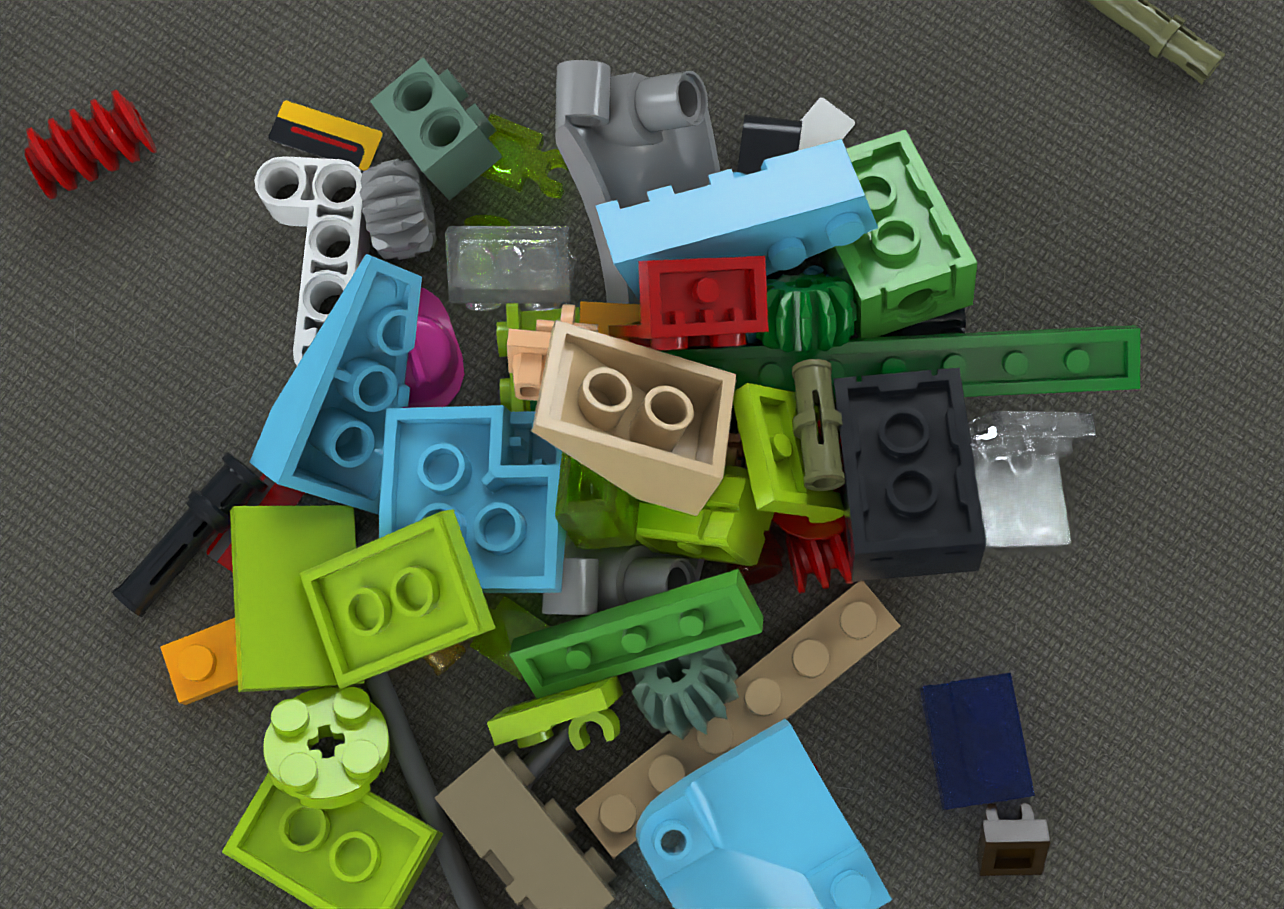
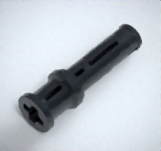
M227 452L222 457L224 465L201 491L193 490L188 495L189 500L186 504L190 508L151 549L149 554L124 582L113 590V595L136 615L144 616L150 605L174 578L183 571L185 566L216 531L223 534L225 530L229 531L231 529L230 510L234 506H243L255 492L263 493L267 489L268 485L231 453Z

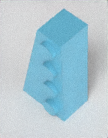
M842 139L766 159L763 161L761 171L746 175L740 172H732V169L710 174L708 175L709 184L707 186L674 194L672 185L647 191L649 202L620 209L617 200L596 205L613 263L639 301L638 261L765 256L767 276L779 270L792 269L800 265L805 259L835 246L851 244L863 234L878 228Z

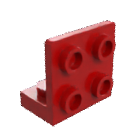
M765 256L638 261L641 324L608 326L609 336L628 338V342L654 350L688 349V346L709 345V347L746 345V333L768 332Z

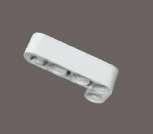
M275 157L263 163L257 170L254 179L255 190L275 220L289 226L307 227L293 347L294 362L297 366L329 315L319 313L322 302L333 295L341 296L364 256L369 254L371 236L369 231L366 230V220L362 212L363 203L360 195L362 173L356 165L341 159ZM285 185H298L297 191L289 198H275L277 192ZM341 188H356L354 195L345 202L337 203L331 201L333 195ZM343 240L351 242L349 249L343 255L335 258L325 257L326 251L331 244Z

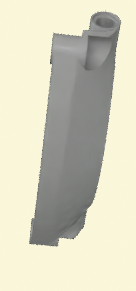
M592 60L565 61L557 65L556 145L581 195L593 229L602 266L607 303L640 304V301L613 263L596 205L617 200L620 209L649 202L647 191L672 185L674 194H678L709 184L708 175L720 172V166L708 111L707 91L702 79L694 71H682L650 78L636 72L611 77V67L606 63ZM585 467L572 494L564 550L562 593H543L542 613L591 615L598 611L607 610L699 581L704 559L655 553L627 533L626 523L634 501H639V499H636L593 470Z

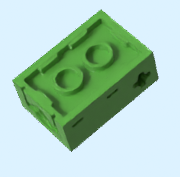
M906 129L846 148L878 228L863 234L851 244L835 246L818 253L829 277L838 276L853 286L854 300L857 302V320L854 321V329L858 338L878 337L973 305L977 261Z

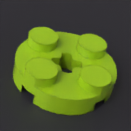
M338 687L317 688L301 693L294 698L282 700L271 712V723L265 732L263 744L265 762L274 785L283 794V790H285L289 795L299 798L300 804L313 809L339 808L361 799L371 790L370 783L379 776L381 770L384 773L389 763L391 749L388 727L383 714L370 702L368 694L363 689L357 687L342 689ZM324 737H333L344 742V744L335 746V756L323 758L320 750H311V748Z

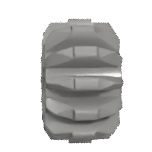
M395 159L381 162V164L363 171L360 180L362 186L360 190L363 203L362 212L366 220V230L369 231L372 246L384 260L393 258L403 260L417 257V254L430 251L437 239L435 231L437 224L434 216L435 208L432 204L431 190L428 188L426 175L421 171L413 159L404 161Z

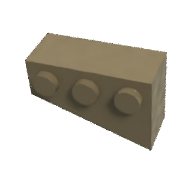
M492 748L435 797L436 801L480 858L485 859L506 884L505 890L519 907L523 905L525 909H604L615 900L616 892L609 883L617 874L594 847L585 854L568 835L577 826L553 798L545 805L542 804L528 787L537 778L513 750L503 757L498 749Z

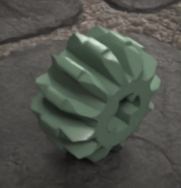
M718 645L633 670L632 673L636 686L631 692L634 696L635 704L645 714V718L653 728L658 729L661 733L670 730L673 735H677L683 740L690 730L695 727L696 730L707 735L708 721L714 717L727 719L724 704L739 698L737 686L734 683L738 678L737 669L730 656L725 654L722 647Z

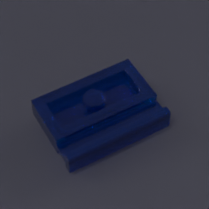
M1011 672L952 681L944 684L926 685L920 688L942 811L1035 796Z

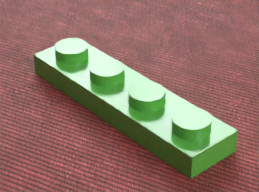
M739 569L513 638L509 655L536 699L762 633L764 616Z

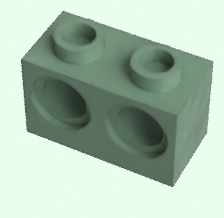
M422 57L370 100V102L422 172L450 201L503 156L489 139L497 130L475 103L467 110L461 104L469 96L448 69L438 75Z

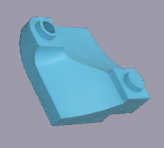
M504 405L386 408L379 508V538L440 511L453 509L483 593H562L567 524L575 482H579L580 462L532 432L536 411L510 412Z
M786 719L779 721L673 784L649 803L642 812L636 826V839L641 852L674 909H878L892 900L864 847L848 825L793 727ZM667 831H681V841L676 846L667 848L661 845L662 836Z

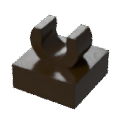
M988 803L985 817L982 821L976 854L979 876L1042 875L1050 845L1047 819H1034V812L1029 803H1021L1018 820H1000L997 815L996 803Z

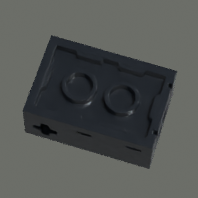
M960 367L937 369V375L933 376L931 370L862 376L861 382H856V377L833 378L835 410L841 412L843 425L839 426V443L845 483L840 488L844 505V521L852 582L979 571L987 542Z

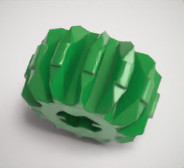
M804 273L794 276L781 275L778 279L766 280L768 332H756V338L762 341L764 346L770 349H781L785 353L803 351L807 354L815 350L827 352L832 347H841L849 342V337L854 334V321L857 320V302L854 300L853 286L846 283L845 280L838 276L826 277L823 273L816 275H806Z

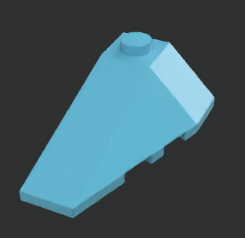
M369 254L364 256L272 406L249 463L278 485L379 515L386 408L408 407L410 387L405 385L408 352L415 347L422 276Z

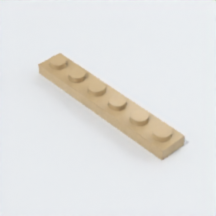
M858 581L734 681L739 698L724 704L727 719L714 717L708 721L707 735L696 730L695 727L690 730L683 740L670 732L576 807L575 810L611 857L615 859L637 841L636 826L638 820L653 799L700 767L779 721L787 720L901 627L900 624L866 583Z

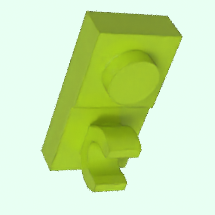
M613 676L546 697L535 698L506 707L490 719L487 725L495 746L516 740L519 748H525L550 739L554 736L552 728L556 724L572 720L569 725L568 735L571 744L578 751L584 749L591 742L586 730L587 721L596 722L601 726L607 742L614 740L620 734V721L615 712L609 707L624 693L618 676Z

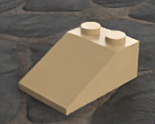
M556 320L552 327L532 432L636 499L697 516L723 480L736 374Z

